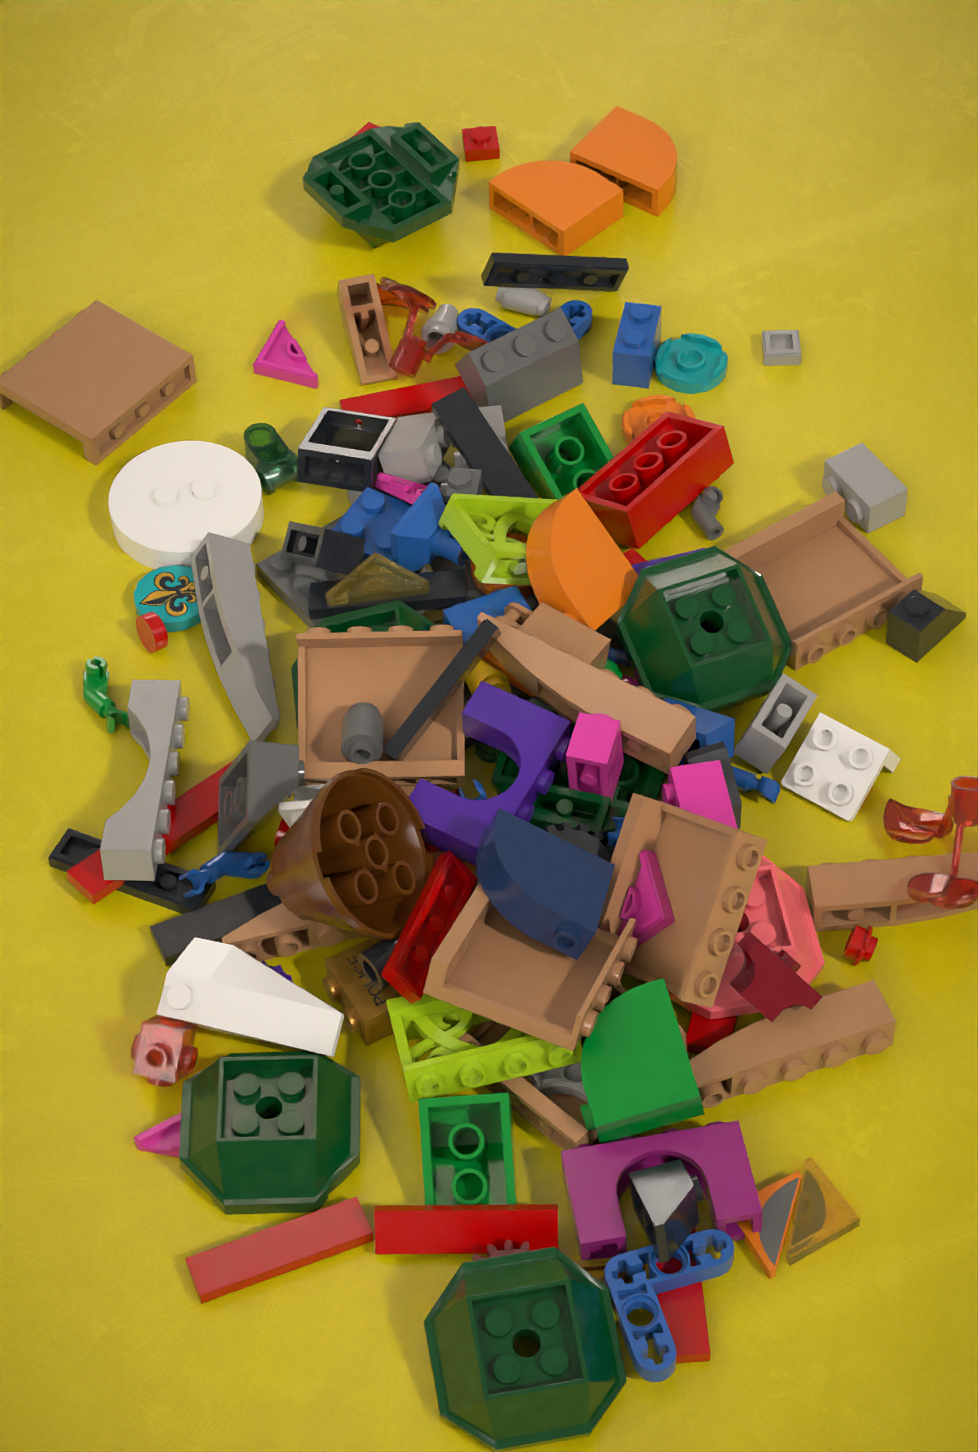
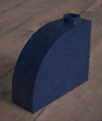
M499 808L482 834L476 853L477 874L484 892L500 914L517 929L529 937L578 960L597 931L615 865Z

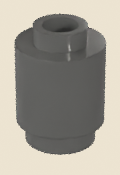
M365 702L356 703L343 716L341 752L350 762L367 764L378 760L383 753L384 719L379 709L373 704Z

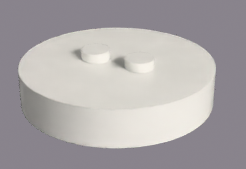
M179 441L147 450L136 456L121 469L114 479L109 492L108 503L111 523L119 546L132 559L152 569L171 565L192 568L190 557L208 532L251 545L260 532L264 518L261 484L253 466L237 452L210 442Z

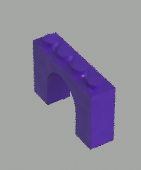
M484 681L480 682L462 711L463 734L492 746L512 758L519 768V774L515 782L509 789L496 797L472 800L460 797L420 779L409 796L426 827L420 830L423 841L445 852L450 850L456 857L475 866L476 853L481 836L499 808L530 822L535 809L533 804L539 794L545 795L551 787L555 775L553 770L559 761H566V753L571 740L570 720Z

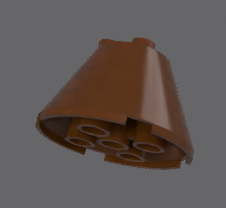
M369 768L340 772L326 782L285 835L278 841L272 854L271 871L266 877L268 889L273 895L279 896L285 907L302 920L315 921L380 940L398 938L434 868L433 853L426 855L420 833L421 829L426 828L424 822L407 794L386 775Z

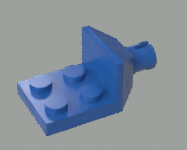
M432 482L413 505L367 487L332 528V530L366 539L363 562L392 575L410 574L430 566L437 556L453 561L454 564L462 566L465 563V559L468 560L469 558L450 531L443 530L438 524L445 509V504L438 485Z

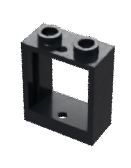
M324 407L298 447L297 482L363 492L367 487L374 489L377 474L379 472L383 473L378 453L393 428L396 418ZM359 419L363 424L358 425L355 420Z

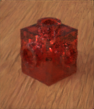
M159 1015L143 1021L141 1031L135 1036L131 1048V1058L135 1059L133 1073L146 1076L148 1083L163 1087L172 1086L173 1083L192 1073L198 1058V1048L194 1047L197 1024Z

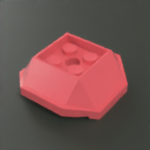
M763 855L739 925V929L742 932H737L712 1008L677 999L678 995L668 992L670 1000L709 1020L758 1013L759 1011L730 985L731 981L741 971L744 963L743 951L738 943L749 931L775 955L781 949L787 952L801 965L796 973L811 985L821 973L825 962L804 888Z

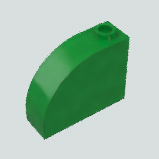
M664 978L634 987L615 998L598 1015L591 1036L585 1039L581 1054V1077L588 1103L580 1105L587 1131L596 1129L600 1144L704 1114L701 1096Z

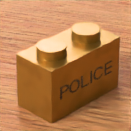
M371 938L326 958L327 977L322 979L332 1002L338 1000L343 1007L342 1014H344V1022L352 1034L358 1032L366 1046L393 1034L386 1000L402 996L391 985L381 991L376 989L363 973L359 965L358 954L375 944Z

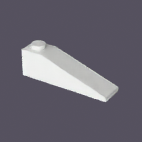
M196 937L168 970L157 1010V1015L177 1023L334 1057L344 1019V1014L257 961L238 947Z

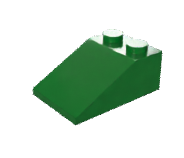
M584 403L519 432L508 447L525 479L542 499L558 500L576 488H580L614 458Z
M509 1093L418 1099L425 1205L517 1204L512 1106Z

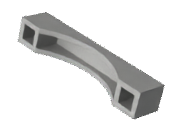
M132 680L127 706L131 737L142 747L150 763L145 779L135 795L119 811L105 821L100 847L104 880L155 881L157 864H164L166 844L162 835L169 834L171 815L167 805H174L176 789L175 781L172 780V777L179 776L180 753L177 752V748H184L185 727L182 721L189 720L190 712L189 697H182L181 680Z

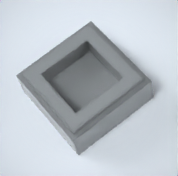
M798 330L762 331L761 342L764 366L801 365Z

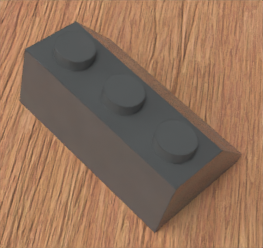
M562 308L554 310L467 353L455 364L477 407L501 405L504 423L583 383L579 341Z
M249 740L221 776L218 790L217 855L224 851H235L270 820L278 811L279 803L285 802L287 798L291 797L293 791L299 785H302L305 764L303 760H299V745Z

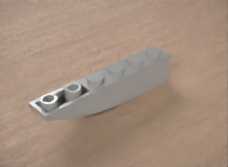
M208 532L190 557L200 620L218 676L236 714L250 739L263 742L269 733L277 728L280 721V710L277 708L275 680L271 673L270 650L266 644L265 621L261 614L260 592L257 589L255 579V563L252 561L249 543Z

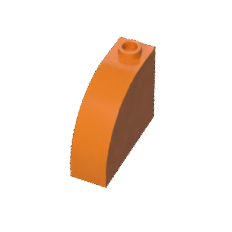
M616 106L570 151V163L587 167L617 184L623 189V202L656 217L666 209L674 197L677 178L676 147L665 130L642 116Z
M553 160L524 163L505 170L488 181L489 208L559 255H569L623 217V189L595 171L575 163Z
M577 488L550 504L534 521L527 539L526 565L530 583L540 604L543 602L595 631L627 602L638 574Z

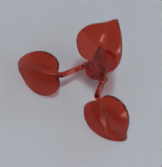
M381 276V284L376 283L381 305L410 309L403 338L400 339L388 365L394 371L407 377L415 378L422 362L430 363L434 354L448 342L456 343L469 351L489 343L474 335L455 330L454 334L446 333L427 351L425 349L427 342L412 335L417 313L420 312L427 315L429 309L434 310L436 308V302L422 291L387 277Z
M958 776L951 780L948 806L944 814L906 806L892 798L888 800L884 810L883 825L887 835L896 841L908 844H925L934 837L943 838L951 834L954 829V823L956 824L949 876L940 873H922L913 876L907 883V894L913 900L946 909L965 908L978 900V882L968 878H957L964 827L978 825V777Z

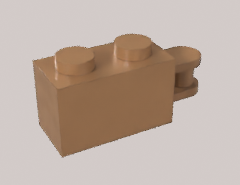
M510 602L504 609V615L497 616L507 620L514 628L528 635L536 634L542 637L549 645L563 652L570 651L577 654L585 663L598 669H603L606 666L611 639L543 602L534 612L518 603Z

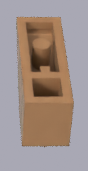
M370 274L338 280V304L361 386L396 380L398 376L375 275Z

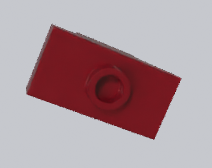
M750 931L740 940L738 945L743 951L744 963L741 971L731 981L730 985L770 1022H773L784 1009L790 1006L802 1005L811 1010L820 1001L822 996L796 973L801 965L787 952L781 949L775 955Z

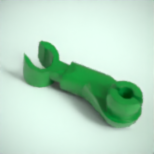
M93 657V660L89 658L86 661L83 673V699L85 703L101 718H106L108 733L115 732V724H123L126 726V729H130L128 712L117 710L116 704L107 696L109 671L107 670L108 664L106 660L101 657Z

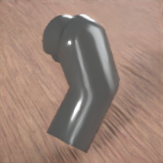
M715 486L706 487L703 493L698 495L691 510L693 520L709 540L718 539L724 532L723 526L716 518L720 509L719 503L723 500V493Z

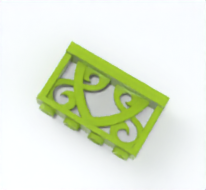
M454 493L451 495L438 524L443 530L450 531L475 564L476 569L473 574L480 583L531 585L526 565L527 543L506 537V534H529L538 515L556 499Z
M423 994L420 1000L412 1004L403 996L386 1000L411 1102L581 1063V1040H579L573 1052L511 1028L498 1042L486 1046H478L461 1041L458 1038L464 1035L471 1025L491 1021V1019L427 994ZM424 1038L423 1041L409 1050L407 1040ZM434 1049L427 1060L418 1061L423 1054Z

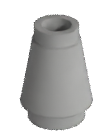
M499 287L495 301L501 303L504 309L542 317L547 314L552 298L546 296L537 288Z
M440 305L421 329L423 345L433 353H444L455 345L458 310L453 305Z

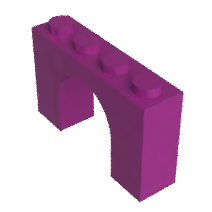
M739 1120L726 1123L715 1121L703 1127L685 1130L669 1129L660 1134L639 1138L623 1137L615 1142L598 1145L581 1144L572 1149L561 1151L562 1176L582 1268L606 1264L611 1258L627 1252L626 1233L619 1202L625 1191L630 1187L628 1173L681 1159L689 1176L696 1175L699 1180L702 1194L708 1206L713 1229L725 1232L732 1241L744 1240L745 1234L736 1222L750 1219L753 1233L762 1231V1209Z

